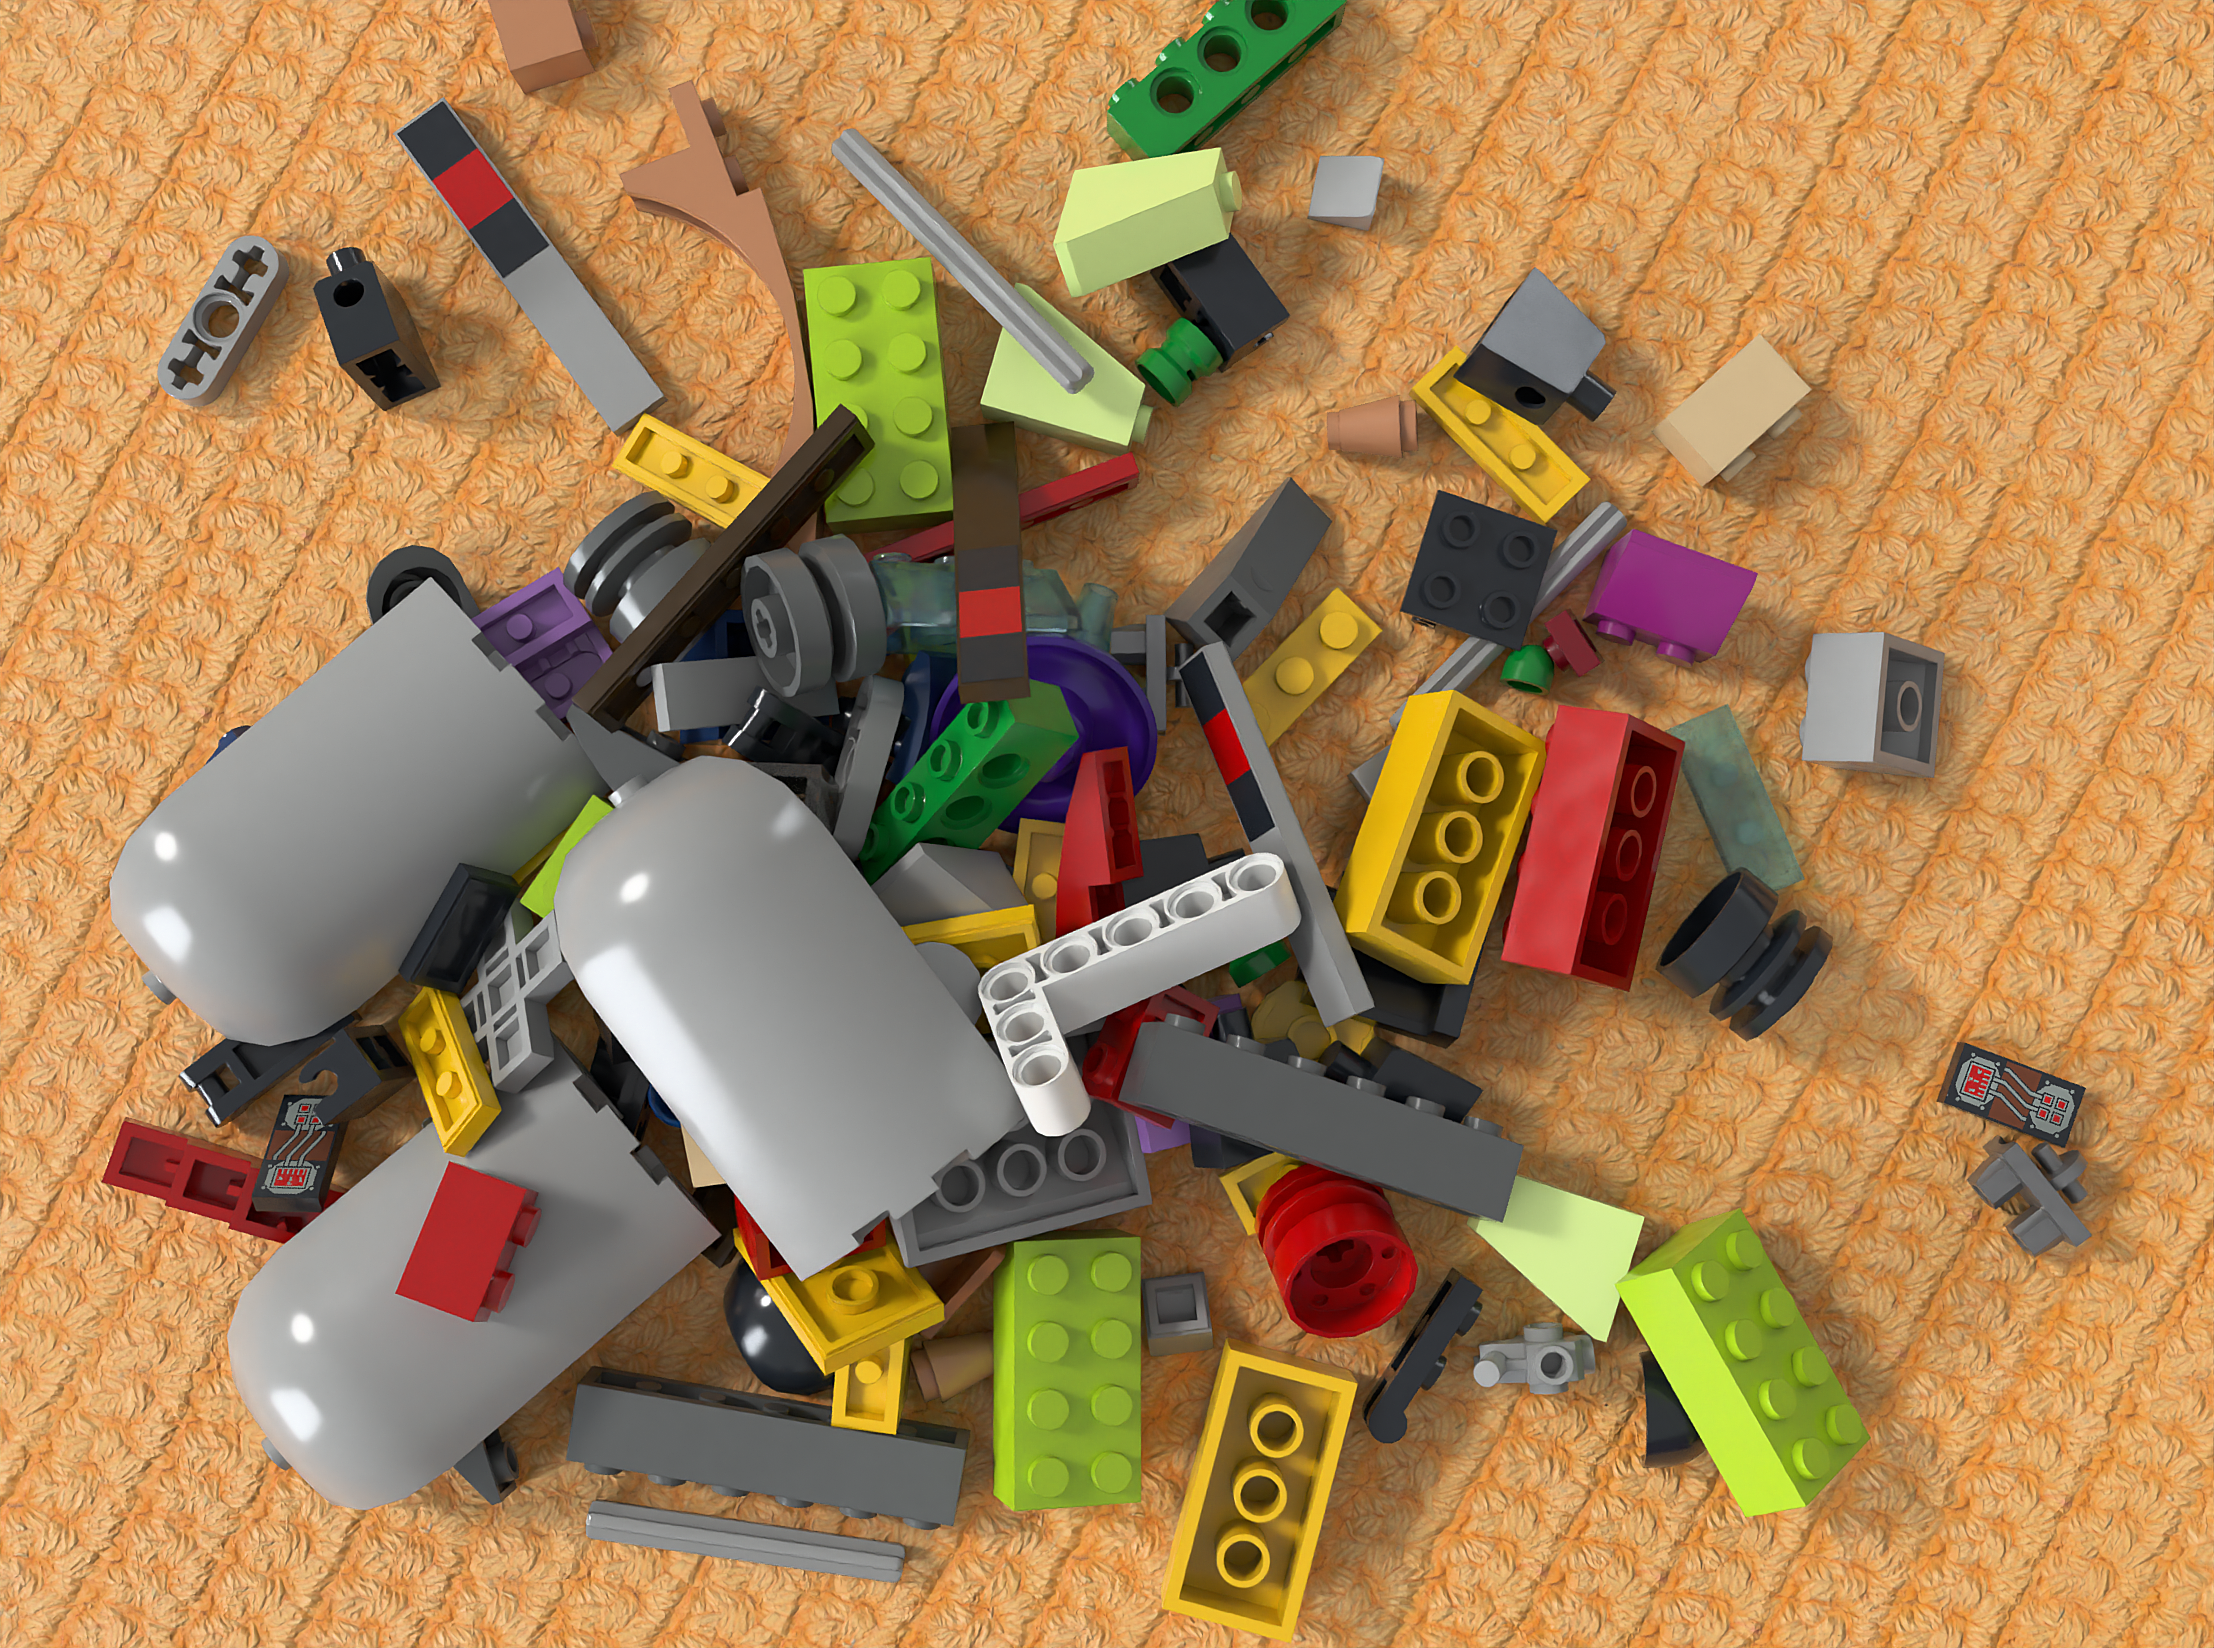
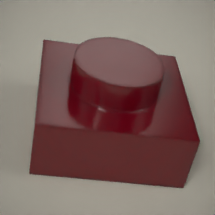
M1571 608L1564 610L1544 623L1551 635L1542 640L1543 644L1562 672L1572 667L1578 677H1581L1605 661Z

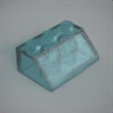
M892 552L875 555L873 560L868 562V565L876 581L885 613L887 632L886 654L917 655L919 650L957 655L955 557H941L936 559L935 563L912 562V556L906 553ZM1023 559L1027 632H1053L1074 636L1082 631L1083 617L1057 570L1035 569L1033 561Z

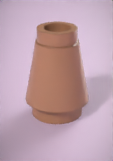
M1400 395L1341 409L1339 412H1327L1329 450H1342L1345 452L1403 458V452L1418 451L1416 400L1401 401Z
M993 1330L985 1333L982 1331L922 1341L923 1348L909 1354L913 1372L924 1402L927 1403L940 1398L943 1404L993 1374Z

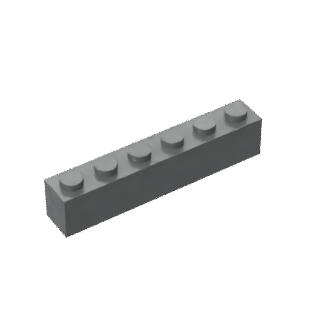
M1167 1013L1164 1022L1141 1023L1118 1098L1119 1101L1474 1219L1503 1223L1524 1145L1501 1138L1504 1127L1470 1116H1465L1463 1125L1443 1118L1444 1106L1417 1097L1407 1096L1405 1105L1386 1099L1384 1095L1387 1087L1367 1079L1348 1076L1346 1085L1325 1078L1327 1066L1309 1059L1289 1055L1286 1064L1266 1058L1264 1054L1267 1046L1248 1038L1229 1034L1226 1043L1205 1037L1203 1033L1206 1025L1187 1017Z
M592 1366L577 1385L566 1460L584 1463V1468L587 1471L601 1475H615L626 1470L648 1474L647 1477L650 1481L665 1486H678L685 1484L686 1481L711 1485V1489L714 1492L724 1496L742 1497L750 1492L775 1496V1500L778 1503L789 1507L806 1508L812 1506L813 1503L837 1506L842 1514L853 1518L869 1519L876 1517L878 1513L901 1517L905 1524L917 1529L933 1530L941 1527V1524L954 1525L971 1430L903 1418L900 1419L896 1435L831 1426L832 1406Z

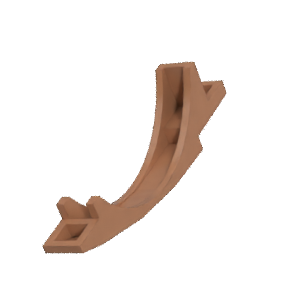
M689 80L668 88L690 147L623 172L619 176L627 195L631 197L638 211L668 217L710 235L732 250L751 267L776 300L790 338L794 361L795 391L787 439L778 463L769 478L772 479L818 429L813 373L802 310L761 187L749 191L736 155L724 158L717 137L727 134L715 100L713 97L701 100L693 81ZM823 504L788 542L790 550L795 554L798 553L802 543L824 538Z

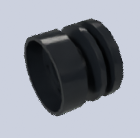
M1739 867L1715 885L1682 922L1660 955L1655 970L1691 998L1705 993L1716 983H1719L1720 985L1711 1000L1709 1013L1720 1021L1731 1017L1729 1029L1747 1042L1760 1036L1774 1025L1804 996L1832 949L1833 937L1821 927L1815 925L1805 930L1807 916L1796 909L1782 915L1772 924H1768L1778 904L1779 894L1747 868Z

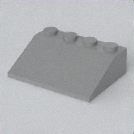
M1107 1016L1064 1034L1081 1078L1083 1075L1082 1065L1088 1050L1097 1042ZM993 1032L981 1034L1005 1066ZM1089 1098L1091 1110L1087 1119L1080 1127L1064 1135L1045 1136L1035 1130L1028 1115H1026L977 1159L970 1160L969 1158L954 1166L937 1181H934L939 1189L896 1221L889 1215L904 1265L912 1268L1153 1204L1135 1116L1106 1101Z

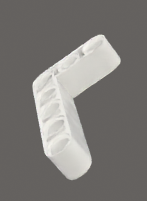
M1255 853L1240 858L1002 962L990 969L981 978L978 985V994L1009 1078L1032 1126L1038 1133L1045 1136H1060L1070 1133L1080 1127L1087 1119L1091 1110L1090 1099L1064 1034L1281 940L1299 926L1302 917L1284 863L1277 855Z

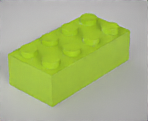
M931 257L803 269L817 427L841 403L858 417L875 442V447L825 501L826 523L834 535L841 533L843 535L932 527L952 521L951 428L937 282Z
M1741 1208L1683 1225L1614 1284L1745 1518L1806 1507L1871 1439L1858 1412L1852 1406L1831 1369L1826 1355L1818 1346L1797 1309L1793 1297L1785 1288L1764 1251L1760 1239L1754 1233Z
M1119 1229L1048 1231L1007 1242L1005 1257L993 1271V1495L1014 1512L1141 1502V1237Z

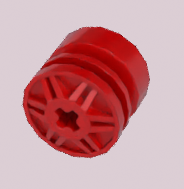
M1308 1163L1290 1170L1272 1184L1258 1204L1254 1224L1255 1232L1290 1319L1306 1333L1331 1339L1355 1337L1382 1326L1399 1313L1415 1291L1419 1269L1412 1248L1399 1222L1395 1220L1392 1207L1385 1197L1383 1188Z

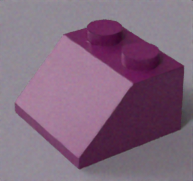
M1632 529L1606 551L1582 621L1598 626L1595 634L1605 640L1631 646L1635 639L1657 647L1655 655L1666 662L1683 667H1692L1694 661L1702 663L1716 656L1750 594L1758 573Z

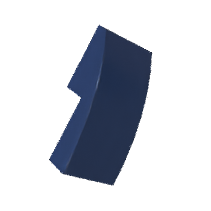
M919 650L916 659L909 664L902 676L904 700L901 713L912 721L909 728L896 742L893 752L894 760L885 777L895 785L902 781L929 749V734L935 710L947 686L958 672L957 655L954 653Z

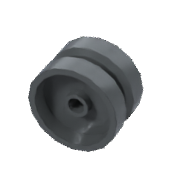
M841 533L802 543L797 554L786 547L746 557L741 569L740 582L743 617L750 643L760 668L771 686L783 697H793L824 688L830 676L838 682H845L879 673L886 658L887 632L885 613L879 590L869 565L852 540Z

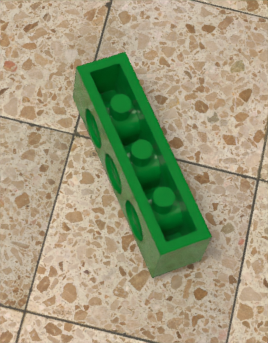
M1347 0L1217 1L1203 17L1201 23L1204 26L1187 41L1183 37H1178L1169 43L1156 58L1155 65L1157 67L1140 82L1136 78H1131L1116 90L1108 102L1110 108L1107 110V133L1133 161L1198 151L1341 25ZM1261 13H1272L1278 16L1284 25L1276 30H1264L1258 27L1252 19ZM1224 53L1231 56L1236 61L1237 66L1230 71L1219 72L1210 68L1205 60L1213 54ZM1179 94L1184 96L1191 106L1181 113H1170L1165 111L1158 102L1166 95Z
M1030 679L1031 697L968 703L872 814L862 851L858 854L866 881L870 887L919 842L976 850L984 843L1079 738L1059 686Z

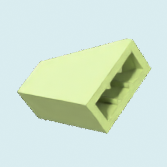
M1221 147L1074 170L1053 242L1071 298L1085 296L1228 239L1234 211H1240L1242 207V192L1236 171H1227Z
M1016 282L1014 289L1094 368L1095 373L1092 380L1080 392L1070 394L1002 327L980 402L983 418L997 422L1014 421V427L1116 456L1129 453L1132 441L1144 444L1154 407L1143 404L1145 400V384L1032 288Z
M1516 1173L1503 1223L1469 1217L1467 1225L1582 1330L1594 1339L1607 1342L1620 1299V1294L1614 1284L1628 1273L1645 1217L1631 1210Z

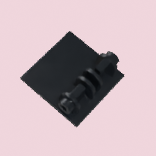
M1437 490L1399 611L1412 615L1411 621L1424 627L1435 628L1436 624L1515 651H1520L1558 530Z

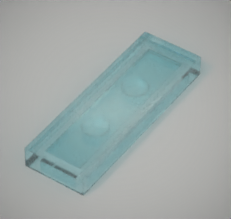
M1726 704L1665 730V732L1686 742L1680 766L1727 874L1739 867H1745L1774 891L1805 879L1729 705Z

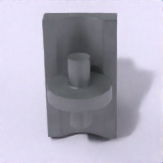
M1146 615L1145 624H1132L1111 629V656L1122 665H1146V688L1141 689L1145 693L1154 713L1158 730L1157 736H1165V731L1167 730L1166 685H1175V708H1193L1177 668L1194 655V644H1175V667H1166L1165 615Z
M1997 1135L1983 1146L1990 1157L1978 1166L1968 1177L1967 1182L1979 1197L1995 1210L2018 1192L2030 1205V1208L2005 1227L2024 1252L2036 1257L2057 1246L2062 1241L2078 1247L2092 1236L2057 1193V1191L2061 1190L2072 1204L2080 1202L2088 1195L2086 1189L2077 1179L2088 1164L2078 1150H2071L2058 1156L2047 1141L2038 1144L2032 1149L2031 1154L2042 1166L2039 1170L2019 1144L2014 1141L2006 1143L2001 1136Z

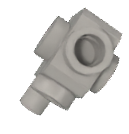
M1557 1322L1523 1326L1524 1335L1515 1336L1514 1339L1481 1342L1479 1344L1480 1355L1473 1357L1475 1367L1473 1372L1474 1378L1481 1386L1491 1387L1496 1383H1528L1530 1393L1533 1394L1566 1392L1569 1390L1568 1382L1580 1381L1585 1379L1584 1374L1595 1373V1354L1590 1335H1575L1573 1332L1563 1331L1562 1323Z

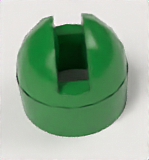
M1524 645L1520 651L1514 650L1509 654L1503 666L1500 682L1509 688L1521 692L1548 695L1554 678V661L1548 651L1541 646Z

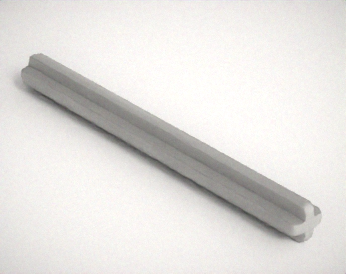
M856 129L844 130L840 138L833 141L831 146L832 154L1068 393L1077 394L1092 380L1095 373L1094 368Z

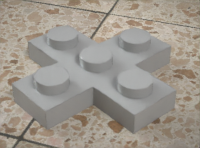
M517 897L477 965L479 982L460 1000L483 1063L490 1058L494 1089L517 1094L555 1059L553 1052L554 1041L550 1033L546 1004L569 982L575 979L560 950L555 909L534 927L531 910L519 902L521 899Z

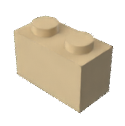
M1759 333L1670 413L1652 433L1702 487L1718 474L1728 482L1756 457L1749 448L1755 440L1764 432L1775 440L1803 415L1795 404L1812 389Z

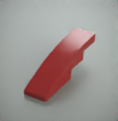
M1127 746L1082 753L1065 822L1057 881L1055 939L1124 910L1125 902L1122 881L1144 876Z
M125 1117L101 1181L102 1183L166 1200L165 1206L230 1223L228 1229L282 1244L288 1242L322 1213L256 1211L251 1196L263 1162L262 1158L129 1117ZM331 1183L323 1212L348 1192L349 1189Z

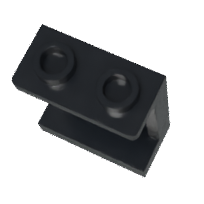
M1342 871L1333 887L1325 885L1332 903L1345 871ZM1487 933L1468 985L1422 983L1351 947L1375 1007L1350 1019L1438 1047L1448 1048L1460 1036ZM1298 964L1294 981L1305 984L1299 1003L1317 1008Z

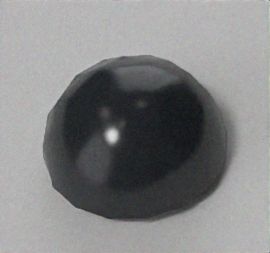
M742 1257L725 1287L723 1308L732 1337L752 1372L763 1384L779 1393L809 1396L834 1388L835 1372L824 1375L764 1286L758 1281L757 1276L746 1260Z

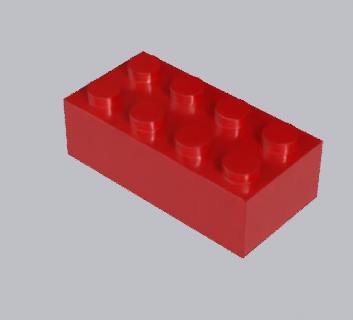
M1565 705L1558 706L1555 723L1550 727L1546 737L1545 750L1547 759L1541 785L1535 791L1532 798L1531 815L1533 820L1527 847L1521 854L1517 864L1518 886L1512 912L1506 918L1502 930L1504 948L1501 960L1565 979L1630 992L1685 741L1630 714Z

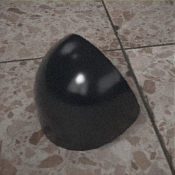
M1652 1351L1640 1352L1639 1361L1643 1369L1646 1402L1645 1455L1641 1456V1466L1643 1468H1663L1690 1462L1707 1448Z

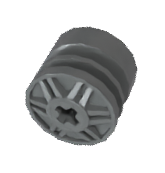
M657 490L639 494L606 516L583 539L570 557L563 573L564 586L575 597L582 600L585 599V606L593 615L604 617L613 614L610 620V633L621 644L712 545L704 537L689 540L692 535V523L682 514L674 513L675 506Z

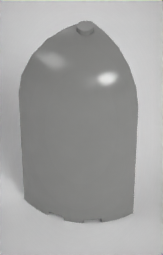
M430 577L155 808L126 841L109 882L112 922L139 958L150 969L141 978L153 994L167 1005H170L178 998L227 1039L273 1046L315 1036L360 1008L399 974L398 970L459 863L512 876L576 820L593 794L603 797L612 788L599 774L581 747L577 737L557 718L545 704L546 702L512 664H509L482 631Z
M701 755L677 765L650 783H647L644 777L639 774L608 797L616 808L594 824L566 855L553 901L560 950L584 996L800 1281L816 1274L859 1247L864 1241L863 1238L889 1215L896 1221L939 1189L934 1181H937L954 1166L969 1158L970 1160L977 1159L1027 1115L1003 1063L824 824L781 781L743 760Z
M551 1029L550 1033L554 1041L553 1052L555 1059L517 1094L494 1089L502 1111L465 1157L444 1152L434 1121H432L280 1247L242 1290L227 1333L232 1378L251 1415L267 1436L261 1441V1444L270 1459L283 1470L287 1471L293 1467L314 1490L332 1505L365 1511L405 1499L453 1467L721 1236V1233L700 1203L647 1144L638 1152L634 1150L641 1143L622 1122L621 1119L624 1116L605 1094L585 1065ZM489 1073L488 1076L493 1086L492 1073ZM449 1161L469 1166L539 1192L534 1204L535 1207L542 1210L538 1227L526 1248L517 1246L508 1272L515 1274L513 1289L503 1310L500 1313L492 1311L488 1322H471L395 1294Z

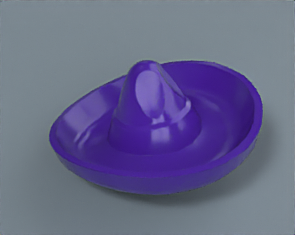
M1027 632L1030 679L1060 687L1079 738L996 828L998 830L1018 834L1020 818L1065 823L1082 753L1127 746L1134 798L1141 791L1153 770L1157 751L1158 730L1154 713L1145 693L1128 670L1113 656L1092 643L1070 635L1053 632ZM958 672L947 686L935 710L929 734V748L967 705L961 704Z

